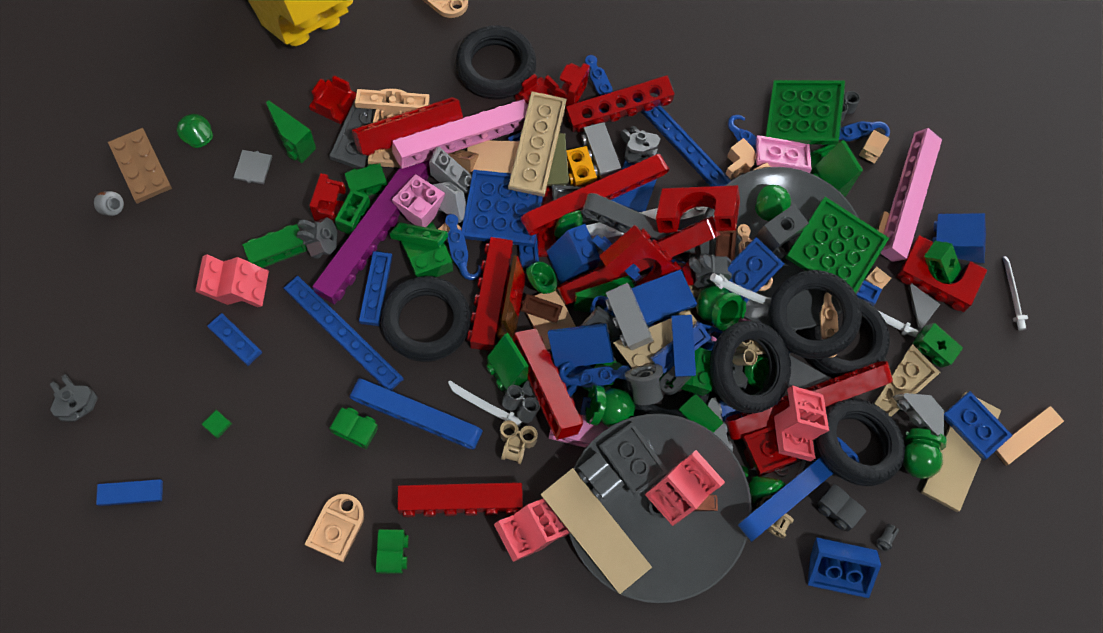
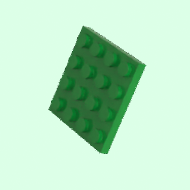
M774 80L766 137L804 144L838 145L845 80Z
M824 197L809 219V224L802 230L785 258L805 271L821 270L835 274L846 281L856 293L889 240V237L827 197Z

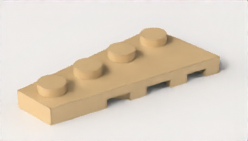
M687 311V312H685V313H683V314H680V315H692V314H691L690 311ZM692 315V322L694 325L695 323H697V320ZM671 319L649 327L654 341L635 350H631L628 346L625 347L621 339L613 342L632 369L653 364L654 362L650 357L673 341Z
M912 344L892 374L893 382L885 385L874 404L879 406L880 409L885 410L889 416L894 415L900 408L893 397L904 393L917 394L940 373L939 370Z

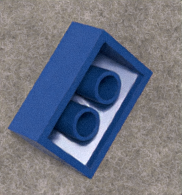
M816 537L810 556L807 583L813 587L869 598L881 567L878 552L869 548Z

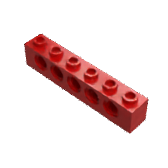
M668 75L566 106V115L572 132H583L584 127L607 121L615 122L627 115L634 116L643 110L650 111L659 105H669L673 101L675 94ZM656 93L658 97H652L650 94ZM639 98L641 102H635L633 99ZM622 103L624 107L620 108L616 104ZM605 108L608 112L602 113L600 109ZM583 114H590L591 117H590V118H585V117H583L582 115H583Z

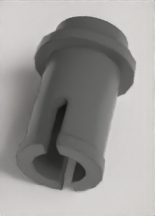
M887 524L882 536L876 540V546L882 551L887 552L893 547L892 543L899 533L898 528L894 530V525Z

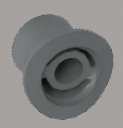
M648 364L625 372V379L631 382L633 402L635 404L651 405L662 400L663 394L659 378L663 374V367L661 365Z

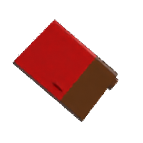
M517 255L513 256L511 272L507 274L496 338L499 341L506 333L513 339L517 330L526 279Z

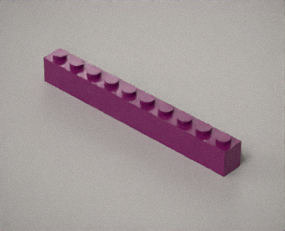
M430 160L403 169L399 168L312 286L318 296L334 305L343 298L346 288L354 283L356 274L359 270L362 271L364 269L367 259L370 255H373V251L377 250V245L380 241H384L387 237L388 230L394 227L398 221L401 211L392 202V199L415 174L425 181L428 180Z

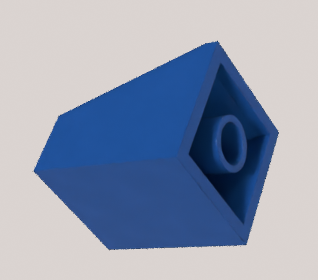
M985 213L938 214V221H934V232H937V237H933V242L952 243L958 259L985 263Z
M586 224L567 230L547 250L548 258L560 285L597 268L600 260V255L592 241Z

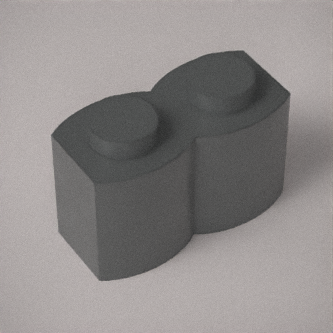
M599 452L579 467L581 472L578 475L585 483L589 481L594 488L591 491L598 500L601 498L604 501L624 486V483Z
M833 484L816 504L819 507V512L826 517H831L835 521L834 524L842 531H850L866 513L863 506L852 499L836 484Z

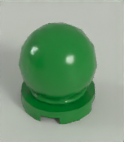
M712 285L706 287L698 294L696 299L698 315L704 321L713 324L723 332L745 316L746 302L742 300L740 295L734 292L730 293L724 287L722 289Z
M592 385L587 397L591 398L590 408L586 407L585 409L587 423L596 426L601 421L605 426L611 427L623 420L634 417L635 404L629 393L619 388L605 391L601 385Z
M913 428L910 433L906 431L905 442L908 445L905 447L903 466L906 472L913 477L919 479L932 478L942 468L943 454L941 450L946 448L947 438L941 433L939 437L930 434L931 430Z

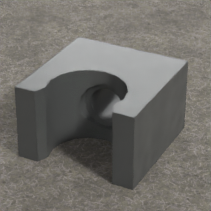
M793 204L765 224L754 239L757 237L774 253L789 239L797 237L809 222Z

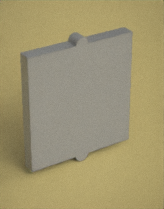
M242 150L234 179L247 181V183L264 184L272 155L259 153V151Z

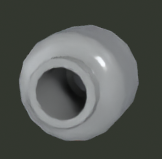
M112 191L100 192L94 199V207L102 215H118L124 206L123 198L118 193Z

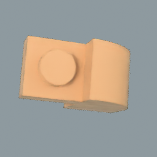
M873 130L859 156L875 164L890 138Z
M744 138L732 146L727 157L733 164L727 168L725 174L730 180L734 177L737 178L742 173L750 172L755 163V150Z

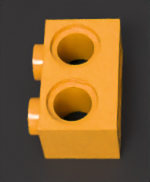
M587 146L566 150L569 183L573 184V186L585 187L596 182L597 176Z

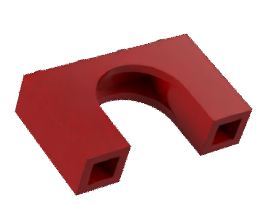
M738 185L662 188L656 215L658 232H678L681 216L689 209L695 207H709L715 210L716 231H736L740 205Z
M636 225L599 256L604 265L616 277L638 260L645 258L654 259V266L650 273L634 287L675 271L683 270L676 261L674 263L671 261L673 258L666 250L664 252L661 251L662 247L655 239L653 241L650 240L651 236L644 228L640 230Z
M919 235L912 243L908 258L904 260L896 278L905 284L915 285L924 293L935 297L940 302L949 304L955 310L965 312L972 305L987 269L970 261L963 268L956 283H941L931 275L924 258L934 242Z

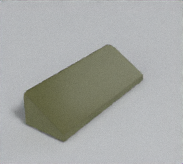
M559 133L547 186H566L569 183L564 133Z

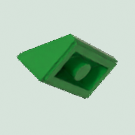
M694 394L679 409L686 419L704 426L713 433L723 424V421L697 394Z

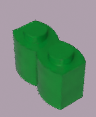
M348 407L347 409H340L330 427V431L336 436L367 450L378 430V426L373 418L358 416L356 410Z
M379 530L376 560L377 574H403V569H407L408 557L404 556V548H408L409 535H405L404 530Z

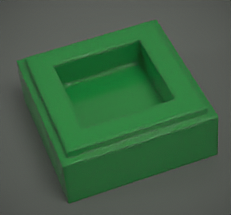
M216 410L202 425L218 439L232 423Z

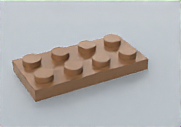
M143 128L108 142L137 204L172 189Z

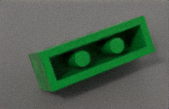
M288 225L282 230L269 232L261 238L251 239L247 243L242 244L249 262L264 268L308 251L306 245L303 244V240L297 238V232L300 231L298 225Z

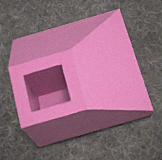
M415 174L392 199V202L408 221L416 226L427 227L435 218L445 193Z

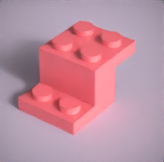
M207 254L202 257L195 292L226 305L243 301L255 307L263 306L269 271L239 257L223 262Z
M791 386L787 389L790 407L774 416L778 450L783 455L812 461L815 459L813 440L829 431L824 396L820 393Z
M696 450L675 466L645 496L669 523L674 526L696 510L725 481Z
M544 498L526 505L514 515L494 524L513 562L538 552L555 540L569 534L568 528Z

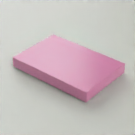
M757 135L755 140L757 165L761 166L768 163L770 167H787L808 173L811 172L809 144Z

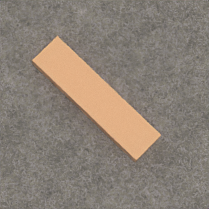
M1050 406L1014 433L1011 438L995 451V454L1007 466L1063 423L1064 420Z

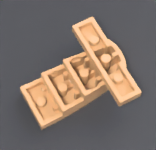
M357 89L355 107L376 109L373 119L374 123L429 105L430 96L429 94L407 93L399 89H383L381 91ZM392 147L385 150H375V153L368 157V165L380 163L382 167L400 168L392 153Z

